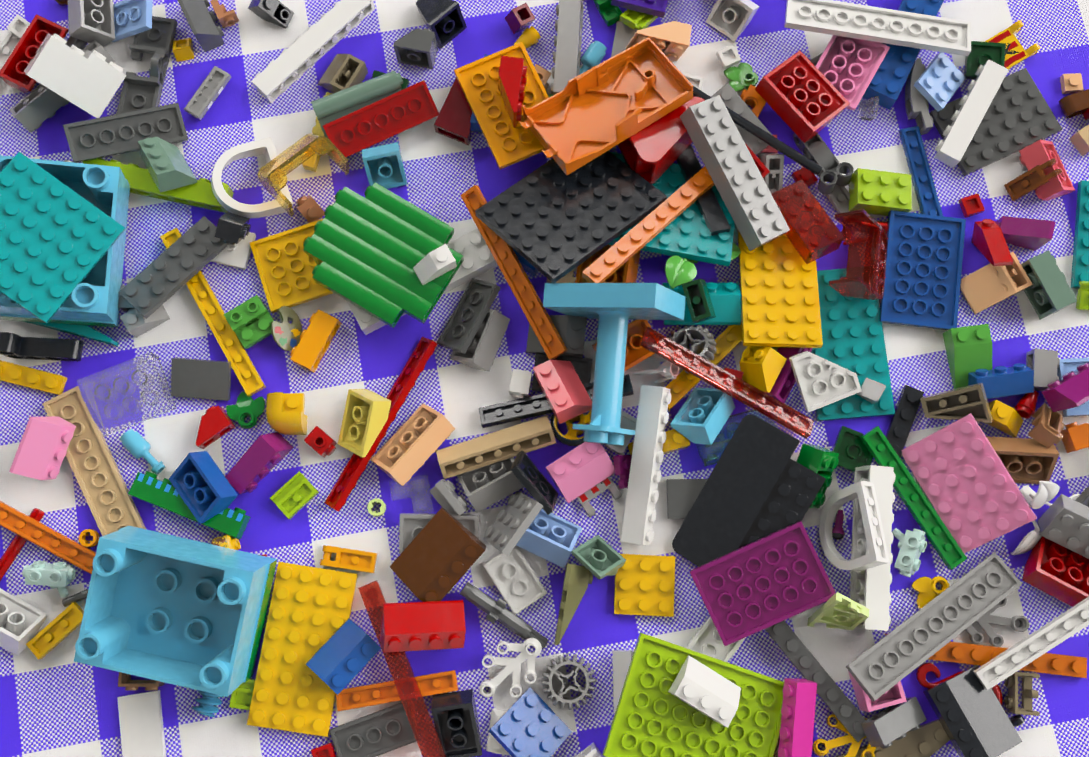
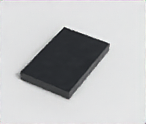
M536 353L534 367L548 361V356ZM560 355L553 359L571 361L582 384L590 383L592 359ZM534 373L532 392L543 393Z
M520 451L515 457L511 471L533 498L543 505L542 509L549 515L554 511L558 493L525 452Z

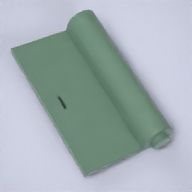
M394 70L311 102L332 155L336 153L323 125L401 91L403 80L400 73L396 74Z

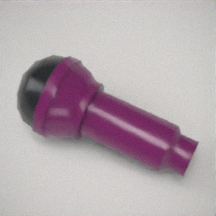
M843 510L837 511L835 526L832 529V537L836 540L842 539L845 535L842 528Z

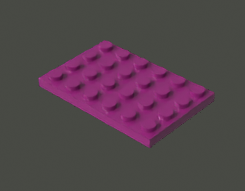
M801 521L690 570V574L724 646L827 602L836 593Z

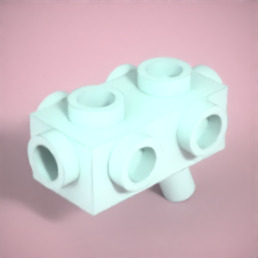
M895 528L892 533L899 540L898 548H900L894 567L899 570V574L910 578L911 575H914L915 571L919 570L921 552L924 553L927 547L926 537H924L925 532L913 529V531L906 530L904 535Z
M34 561L32 564L23 567L22 575L25 577V585L50 586L53 589L57 588L60 597L64 598L69 595L66 586L74 580L76 569L73 568V565L65 562L50 564L45 561Z

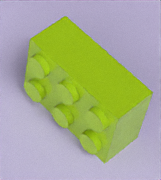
M857 168L853 172L849 183V211L888 216L891 210L910 212L912 210L910 174Z

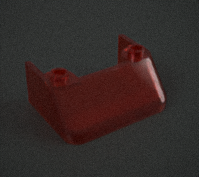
M864 209L835 214L834 218L843 225L841 238L849 245L846 277H841L839 280L829 281V285L842 296L869 300L882 299L884 296L887 233L885 229Z

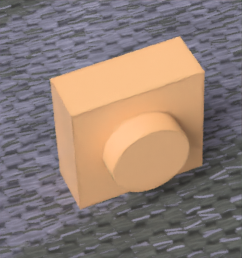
M1081 73L1063 74L1060 77L1062 94H1074L1083 91Z

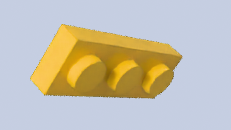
M73 602L26 644L37 659L45 657L82 623L84 613L82 608L76 602Z

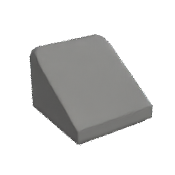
M866 378L861 386L862 391L857 393V395L875 404L879 401L886 385Z

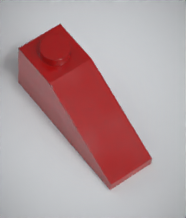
M991 219L975 222L972 236L974 246L993 266L1013 265V259L1001 228Z

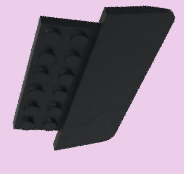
M747 415L740 422L674 537L672 547L676 553L698 567L802 521L826 478L791 459L800 442L798 439L754 415Z

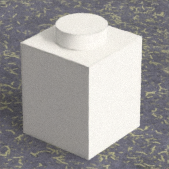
M513 369L509 394L513 395V398L521 399L529 396L532 372Z

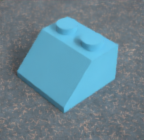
M398 142L362 150V159L369 185L372 186L376 182L386 189L408 185Z

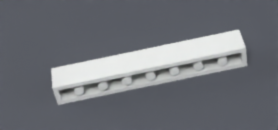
M341 0L336 2L328 13H324L317 23L308 28L307 32L296 38L294 43L289 48L284 49L276 60L271 61L266 69L256 74L252 80L256 90L272 103L375 10L373 0Z
M641 385L621 542L650 545V542L653 540L652 526L656 519L655 503L659 497L657 488L661 480L660 465L664 459L662 449L663 443L666 441L665 426L669 420L668 404L671 402L670 389L665 387Z

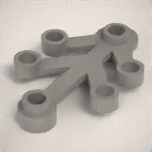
M1006 598L1002 600L1001 604H997L977 620V623L988 635L989 643L995 647L1002 646L1004 640L989 623L1011 626L1017 632H1024L1029 628V621L1024 616L1016 615L1012 618L990 615L997 608L1006 605ZM1016 620L1020 621L1019 627L1015 625ZM973 625L966 628L972 643L980 644L983 642V634L976 631ZM975 634L979 635L978 641L974 640ZM995 637L999 639L998 644L994 643Z

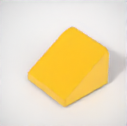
M190 37L174 40L172 51L177 62L194 59L193 44Z

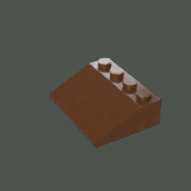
M441 508L391 564L390 568L422 602L441 601L486 550V545L444 508Z

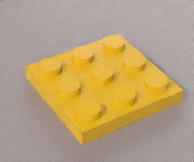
M620 554L626 559V562L615 574L614 614L674 617L675 556Z

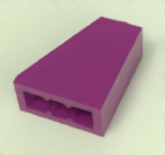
M1002 216L999 220L995 221L1001 228L1007 244L1036 251L1052 240L1056 223L1048 220Z

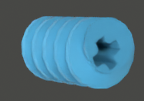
M198 691L203 697L195 698L199 706H192V709L199 714L216 717L213 714L219 712V708L216 705L222 704V700L218 697L224 696Z

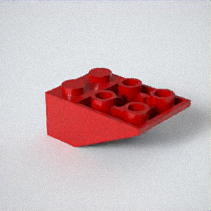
M501 56L499 91L514 128H517V121L521 122L524 89L527 82V66H524V58Z

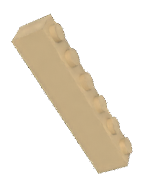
M546 415L437 450L436 454L443 477L447 479L515 457L520 451L527 453L555 444L556 441Z

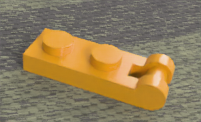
M323 545L322 551H324L323 559L320 560V565L369 573L375 572L378 553ZM332 553H337L335 561H331Z

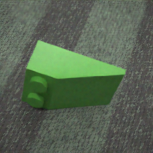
M989 324L951 328L943 333L954 389L969 386L968 373L976 372L977 369L992 370V339Z

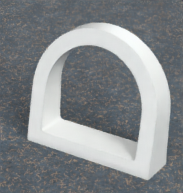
M271 137L234 146L224 152L217 160L211 177V186L215 198L227 211L246 218H261L291 211L293 201ZM264 155L278 199L249 205L231 198L224 190L221 181V174L225 167L238 159Z
M859 481L831 495L823 507L819 522L821 546L827 559L839 569L862 571L890 563L874 483ZM858 498L869 553L849 561L840 555L834 545L832 526L835 515L841 506L848 501Z

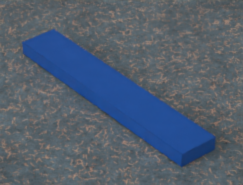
M919 126L900 129L899 135L921 214L943 216Z

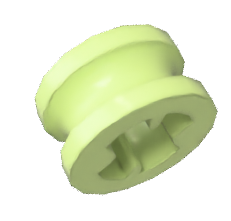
M372 499L368 503V512L373 516H381L386 511V504L381 499ZM375 502L382 505L378 513L377 511H372Z

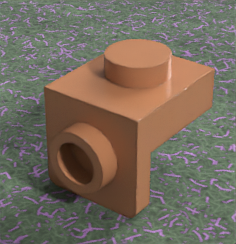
M303 195L296 201V210L302 214L308 223L317 221L324 216V211L311 196L308 195L306 197Z

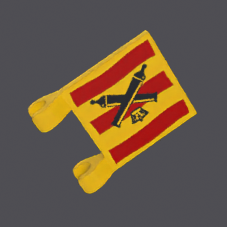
M1018 20L1007 29L985 41L1006 43L1004 67L1007 69L1035 55L1040 49V46L1035 43L1025 50L1014 34L1019 32L1021 27L1024 26L1021 20Z

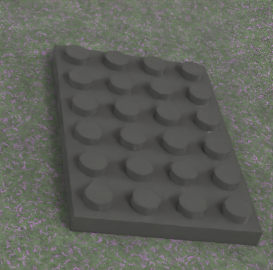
M1026 68L1006 76L1002 81L961 161L957 164L964 176L1062 130V127ZM962 97L946 104L939 112L935 109L929 113L942 139L945 137L942 135L948 125L951 126L953 122L951 120L952 115L961 107L959 102Z

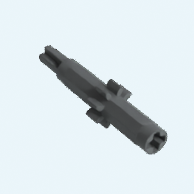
M469 582L461 590L460 595L487 613L485 619L493 624L495 621L500 622L523 639L535 638L541 643L542 649L545 648L549 640L535 631L523 619L505 608L507 602L501 598L495 601Z

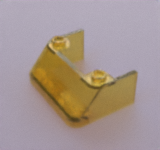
M314 133L306 134L258 171L259 182L291 217L294 215L292 203L280 190L287 184L286 175L314 154L320 156L329 155L346 175L349 174L348 159L326 137Z

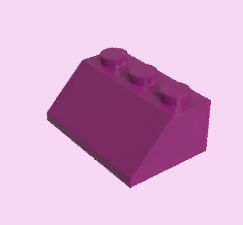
M1088 363L1078 366V371L1076 372L1071 371L1063 375L1061 381L1055 380L1047 385L1048 388L1042 391L1053 412L1078 407L1089 400Z

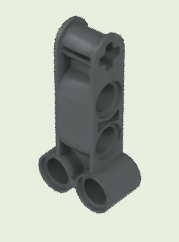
M795 133L793 134L794 142L801 153L823 167L818 174L820 178L818 190L820 193L828 195L834 191L836 184L838 186H847L850 183L854 169L853 166L847 162L839 163L818 133L806 143Z

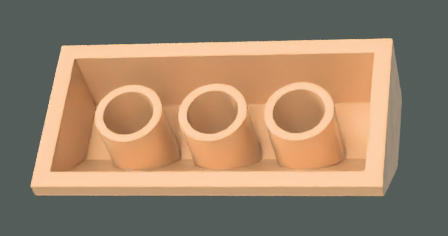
M423 403L372 457L371 461L395 482L404 486L414 473L424 465L425 461L437 451L438 447L450 436L455 428L443 414Z

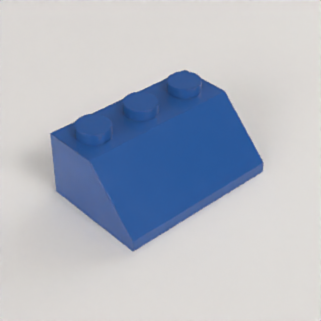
M207 451L189 453L169 478L199 524H203L227 509L238 496Z
M349 618L312 656L306 665L338 695L376 655L381 647Z

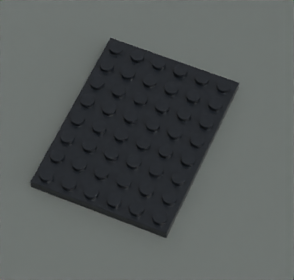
M606 151L569 175H566L552 158L484 204L475 213L483 223L554 284L650 214L667 199V196L610 151Z

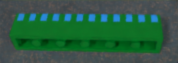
M146 471L145 474L137 473L128 494L198 522L169 479L164 478L161 481L156 479L157 474ZM235 507L234 510L227 508L204 522L203 525L241 539L251 517L245 515L246 511Z

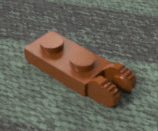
M1055 158L1042 165H1037L1005 184L1004 186L1012 201L1018 200L1061 174V169H1056L1048 175H1045L1043 171L1056 163Z

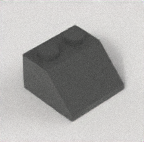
M415 29L394 42L393 46L398 63L429 69L434 68L438 51L435 32L429 29Z

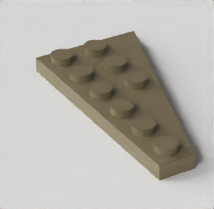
M937 719L920 725L921 727L917 730L908 731L906 737L892 741L893 745L888 748L881 749L880 746L876 747L874 754L875 757H930L950 739ZM868 745L860 747L855 757H861V753L867 749ZM865 752L864 756L871 757V754L869 752ZM843 753L841 755H838L837 757H844L847 755V753Z

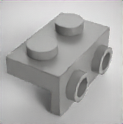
M440 480L430 490L433 497L449 514H458L460 516L469 509L466 500L461 495H457L454 491V485L449 480Z

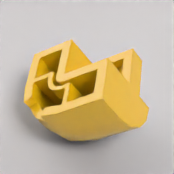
M283 392L267 394L266 416L272 429L284 435H307V415L304 414L305 394Z

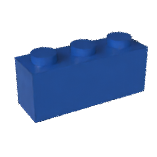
M1022 363L1014 364L1012 367L997 366L992 370L977 369L976 372L968 373V385L983 383L987 399L1034 392V370Z

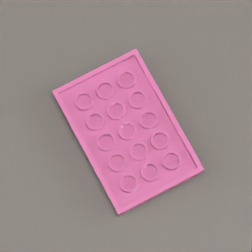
M972 413L901 450L907 465L963 553L971 551L1037 519Z

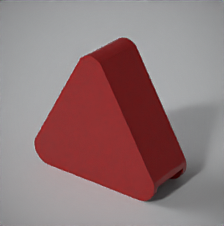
M693 96V99L619 143L618 147L628 166L649 183H655L693 142L680 116L690 106L705 100Z

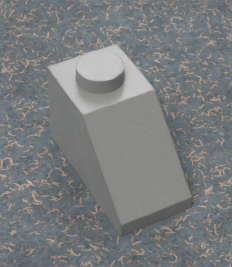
M163 305L147 319L135 308L120 316L128 333L135 337L170 319Z

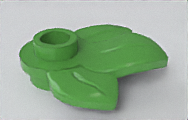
M741 62L738 67H729L724 70V75L730 80L729 84L736 92H740L744 88L748 89L750 84L756 86L758 83V75L753 72L752 67L747 63Z

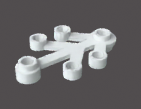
M528 638L523 643L500 641L497 645V652L504 655L508 651L521 653L516 657H494L490 654L483 657L482 665L485 668H491L493 665L505 667L493 679H485L481 682L479 688L481 695L484 697L493 696L496 687L512 673L510 695L514 698L521 696V663L527 659L525 682L528 684L535 683L537 679L535 658L541 653V643L535 638ZM505 645L507 649L502 651L499 646ZM534 646L535 651L530 652L528 647ZM490 658L492 663L486 664L485 659ZM527 675H534V679L529 680L527 678ZM490 687L491 691L485 692L484 688ZM518 688L520 692L513 693L512 689Z

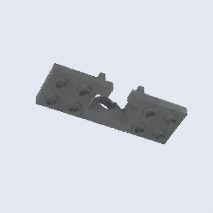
M152 16V29L136 34L133 44H129L132 60L142 61L143 53L153 54L150 62L151 69H149L150 77L137 76L136 73L126 72L116 115L159 106L178 24L176 19Z

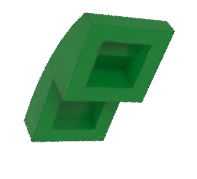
M593 0L607 26L613 25L620 20L622 11L618 6L611 5L612 0Z

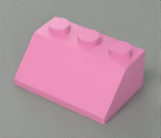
M59 416L30 417L9 472L38 480L56 479L76 426Z
M594 442L582 443L546 467L548 474L568 504L615 474L614 465L607 452L600 443Z

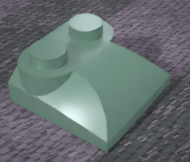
M599 535L591 538L571 552L574 558L599 580L606 576L615 575L618 569L624 566L626 559Z

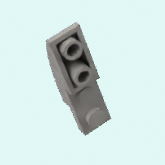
M917 58L906 81L905 108L908 120L915 119L921 135H924L933 127V118L928 111V101L913 86L926 69L925 65L922 64L921 58Z

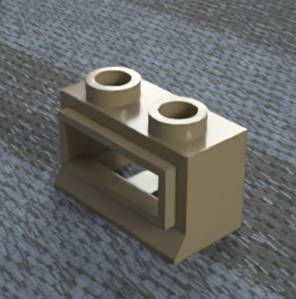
M1015 672L1004 680L1005 686L1008 688V696H1005L1004 704L1008 708L1009 713L1040 716V712L1032 710V698L1037 699L1039 696L1038 691L1032 689V678H1039V674ZM1018 677H1022V708H1018Z

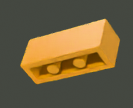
M319 309L310 317V324L307 330H303L298 346H295L290 354V360L313 373L316 371L342 324L339 319Z

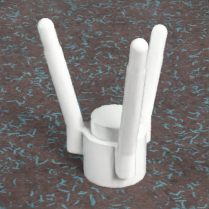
M652 355L648 358L663 361L659 369L636 371L633 373L634 375L660 373L664 377L654 381L656 385L670 379H676V376L679 374V365L674 361V358Z

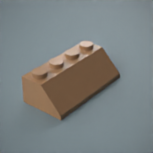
M986 436L1015 483L1039 484V481H1050L1059 457V452L1054 444L1047 448L1035 439Z

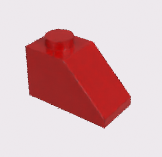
M220 406L210 407L205 411L206 414L201 417L196 439L197 447L205 449L236 427L225 410Z

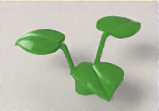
M734 242L732 245L731 261L736 259L741 253L739 247ZM680 256L670 257L665 265V274L670 288L674 289L682 284L693 281L697 275L694 263H698V261L681 258Z

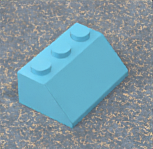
M695 387L670 423L671 427L695 444L712 445L735 409L730 390Z

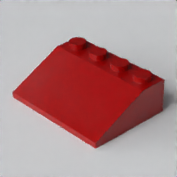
M800 50L766 74L755 88L756 92L804 143L815 136L850 105L843 95Z
M1042 536L1028 557L1022 581L1073 607L1089 597V559Z

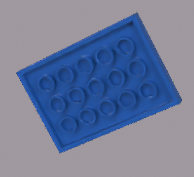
M894 210L888 213V232L886 235L880 300L881 322L941 330L957 328L966 219Z

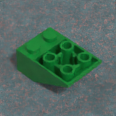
M803 443L796 462L826 478L810 508H820L826 499V489L831 485L832 472L838 465L839 453L821 446Z

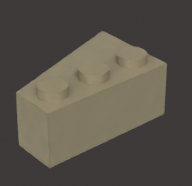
M983 383L923 396L920 399L925 418L959 420L972 413L977 422L992 423L993 421Z

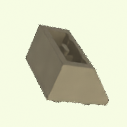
M336 54L319 80L318 85L335 93L362 83L368 73L366 64L351 54Z

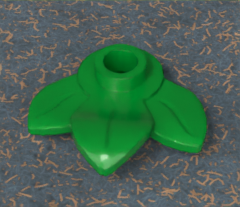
M242 391L237 398L236 405L226 406L227 415L230 419L238 421L242 428H253L257 423V417L264 412L265 400L263 397L253 400L251 396H247ZM250 416L251 421L246 423L245 418Z

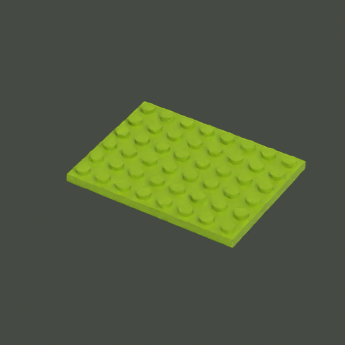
M639 633L602 755L605 757H773L781 728L784 682ZM688 655L741 688L738 709L728 728L720 725L668 692Z

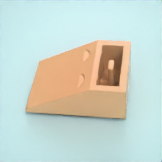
M672 21L637 30L626 46V49L649 37L670 61H678L690 45L692 25Z
M1014 252L1010 253L1013 265L993 266L990 263L961 279L960 290L974 315L1033 285Z

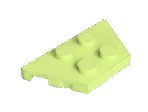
M836 592L808 618V626L814 627V624L818 622L826 623L827 628L853 630L869 617V609Z

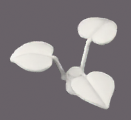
M1039 481L1037 493L1028 485L1022 487L1020 491L1030 507L1039 509L1044 504L1049 507L1052 505L1049 501L1057 495L1060 487L1054 482ZM1074 494L1069 498L1076 500L1080 494ZM1036 520L1032 521L1035 529L1022 539L1017 548L1011 552L1012 555L1026 553L1032 550L1042 536L1039 533L1040 528Z

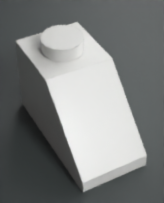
M444 244L428 253L413 269L422 285L456 268L457 265L448 246Z

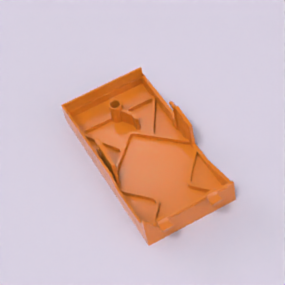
M648 37L569 80L567 86L561 92L533 107L526 108L523 105L525 121H519L524 129H530L546 149V151L542 150L546 157H552L563 172L569 175L693 99V85Z

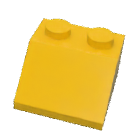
M747 346L739 362L740 370L744 372L742 377L743 382H745L744 389L770 393L787 359L771 347Z

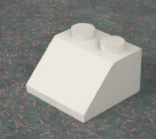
M718 0L705 22L735 42L760 6L751 0Z

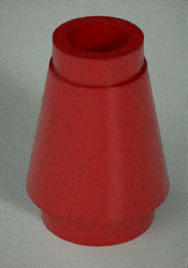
M1037 391L1025 393L1016 404L1015 409L1021 418L1029 419L1034 415L1039 396Z

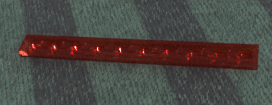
M650 327L644 330L639 343L642 347L807 439L811 435L814 420Z
M376 580L358 589L381 646L382 607L386 600L379 582ZM406 652L383 653L422 756L446 757Z

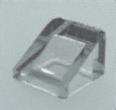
M874 96L860 103L859 119L868 121L874 119L878 112L879 96Z

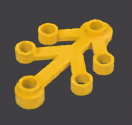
M834 714L829 715L826 720L827 725L831 728H837L848 735L828 741L817 739L812 744L813 753L822 757L828 754L829 749L851 743L847 755L844 757H855L862 740L867 737H863L859 742L855 741ZM831 717L836 719L837 723L835 725L830 723ZM819 743L824 744V751L818 749ZM868 743L867 749L861 753V757H865V752H869L871 757H875L874 751L876 747H871L870 743Z

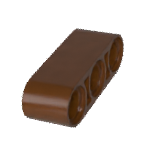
M1089 89L1068 95L1059 100L1066 119L1081 115L1089 109Z

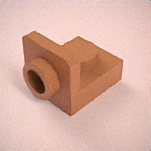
M218 0L210 1L223 28L233 26L236 22H239L234 9L227 12L224 4L220 5Z

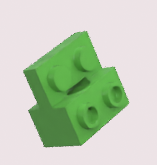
M258 295L224 314L245 349L250 348L272 334L271 322L274 320L263 300Z

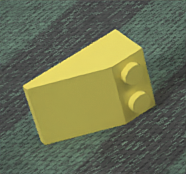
M349 389L338 445L360 457H366L388 419L391 400L368 389Z

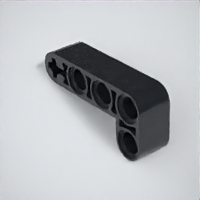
M0 332V354L6 357L81 361L83 341L21 337L14 333Z

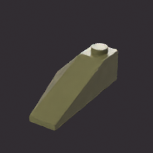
M566 564L554 645H559L588 588V584H592L593 574L584 566Z

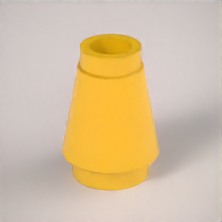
M533 26L527 27L514 45L522 42L525 49L538 43L541 36Z

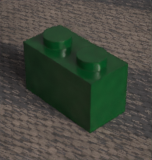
M697 279L682 284L692 322L699 323L715 318L716 315L706 281Z

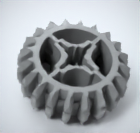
M684 325L683 329L677 327V332L671 331L672 337H667V343L664 346L665 356L667 358H674V361L679 365L680 373L684 369L687 374L690 370L696 373L698 368L703 371V365L709 366V360H714V354L717 351L716 341L713 334L709 333L707 328L703 329L701 325L697 328L695 325H691V327Z
M566 653V660H562V656L558 655L560 662L556 663L552 659L551 663L554 666L546 665L545 668L550 672L549 674L543 672L542 676L548 678V680H543L542 685H548L547 688L543 689V692H551L547 699L551 700L554 697V706L560 701L561 709H564L565 703H567L568 709L572 710V703H575L577 708H580L578 701L581 700L583 704L587 703L584 698L585 695L592 698V694L588 690H595V687L590 685V683L596 682V678H589L595 672L594 670L587 672L586 669L591 665L587 663L583 666L582 664L585 660L583 657L577 662L576 654L573 655L572 660H569V653ZM563 665H575L567 674L557 670ZM580 669L585 675L584 688L576 682V676ZM553 675L562 682L558 694L552 686ZM573 675L574 679L572 682H574V685L569 684L565 687V681H563L562 677L570 678ZM570 689L580 692L578 696L573 698L563 697Z

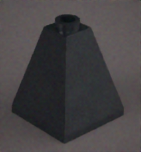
M417 0L415 3L427 28L435 32L439 49L443 48L467 28L459 3L456 1Z

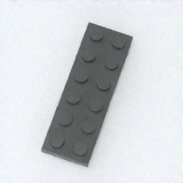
M178 103L63 125L74 163L140 150L138 141L146 138L159 137L171 144L188 140Z
M204 216L118 293L147 319L229 244L223 242V239L215 237L217 227Z

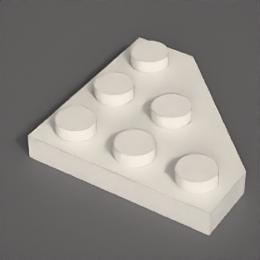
M808 351L789 357L805 410L808 413L862 391L857 374Z

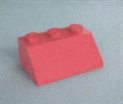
M1038 140L1019 150L1021 154L1019 157L1020 161L1027 167L1028 171L1054 158L1056 163L1043 170L1045 175L1050 174L1056 169L1062 170L1061 174L1035 189L1039 199L1049 201L1075 191L1052 141Z
M548 360L533 367L535 377L559 424L592 409V400L571 361Z

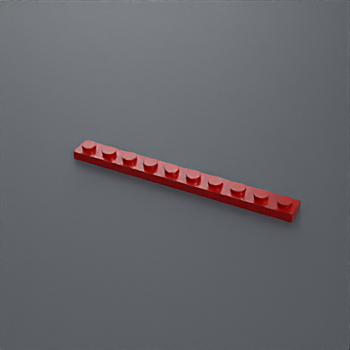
M425 337L420 339L386 397L391 400V405L385 425L366 457H360L353 453L324 502L331 508L340 511L345 505L349 494L355 488L362 472L365 471L370 458L375 454L376 448L386 435L387 429L394 421L410 390L414 387L418 376L424 370L430 356L434 353V349L437 346L436 342Z

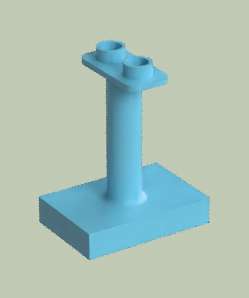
M545 283L543 307L565 315L598 319L591 421L589 425L573 424L572 429L584 431V442L624 445L625 435L635 436L636 430L620 428L628 319L684 320L685 296L658 283Z

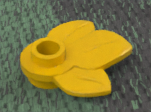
M936 576L932 579L920 577L912 583V588L919 592L917 595L918 608L924 607L949 587V583L944 577ZM936 583H940V584H941V589H940V590H937V589H936V587H935Z

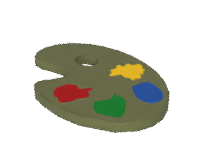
M282 306L279 308L282 323L272 321L271 331L277 345L285 351H291L300 342L302 326L297 313L290 307Z

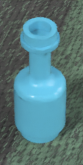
M594 41V43L590 44L581 57L583 66L580 69V74L601 62L607 50L604 44L599 41Z
M130 429L120 437L122 445L136 459L144 458L152 467V472L159 474L165 468L162 461L158 462L149 453L151 449L150 444L137 431Z

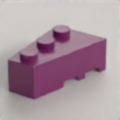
M278 432L260 435L225 477L239 494L251 493L258 486L257 483L266 477L294 447Z

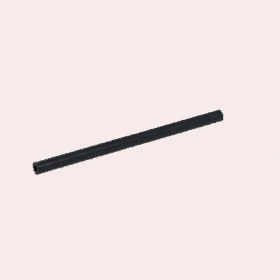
M693 86L694 97H700L704 100L712 98ZM726 107L735 124L818 176L823 167Z

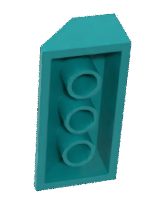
M663 283L662 286L685 296L682 285L671 289L668 283ZM706 283L716 315L715 318L699 323L692 322L685 298L684 320H664V325H741V291L739 283Z

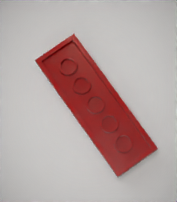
M423 80L323 125V128L338 159L341 160L438 116L439 112Z

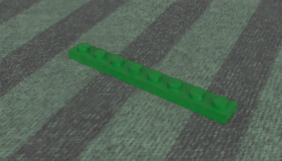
M879 426L874 427L861 436V440L879 466L894 467V489L918 525L925 532V535L947 568L952 570L964 562L967 557Z

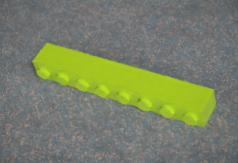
M103 158L83 162V164L120 167L130 184V193L224 213L229 212L217 201L212 191L211 181L200 178V180H197V183L160 193L147 168H140L132 163L125 165L113 159L106 161ZM222 182L226 193L233 198L234 192L228 184Z

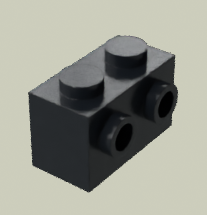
M226 212L218 220L215 237L223 239V242L227 244H238L242 239H245L246 235H249L251 225L248 223L250 218Z

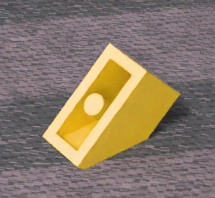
M998 400L989 402L993 421L986 424L1016 438L1024 420L1014 408Z

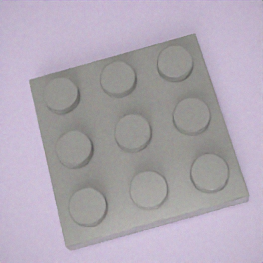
M517 491L509 498L505 509L498 513L497 520L486 530L483 539L508 556L543 508V505Z

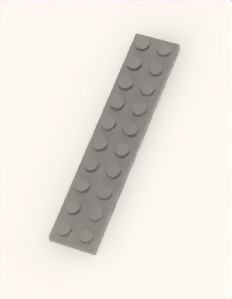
M994 552L848 664L846 668L873 702L1020 587L1022 583Z

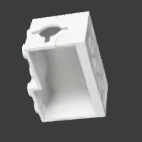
M48 33L36 51L35 57L31 59L24 72L27 76L95 118H100L126 77L122 72L124 69L112 61L107 63L105 61L106 57L96 50H93V52L87 50L85 53L73 44L71 47L66 45L67 41L56 33L53 36Z

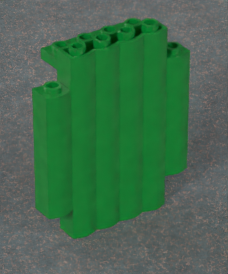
M376 182L372 186L369 185L364 194L365 198L345 186L336 193V201L332 206L329 205L324 212L325 218L316 223L314 234L308 237L303 244L304 252L312 257L317 264L312 272V278L318 284L392 328L396 326L403 313L424 324L463 263L464 257L449 248L456 260L457 267L424 285L420 282L413 267L428 253L444 244L447 245L454 235V228Z

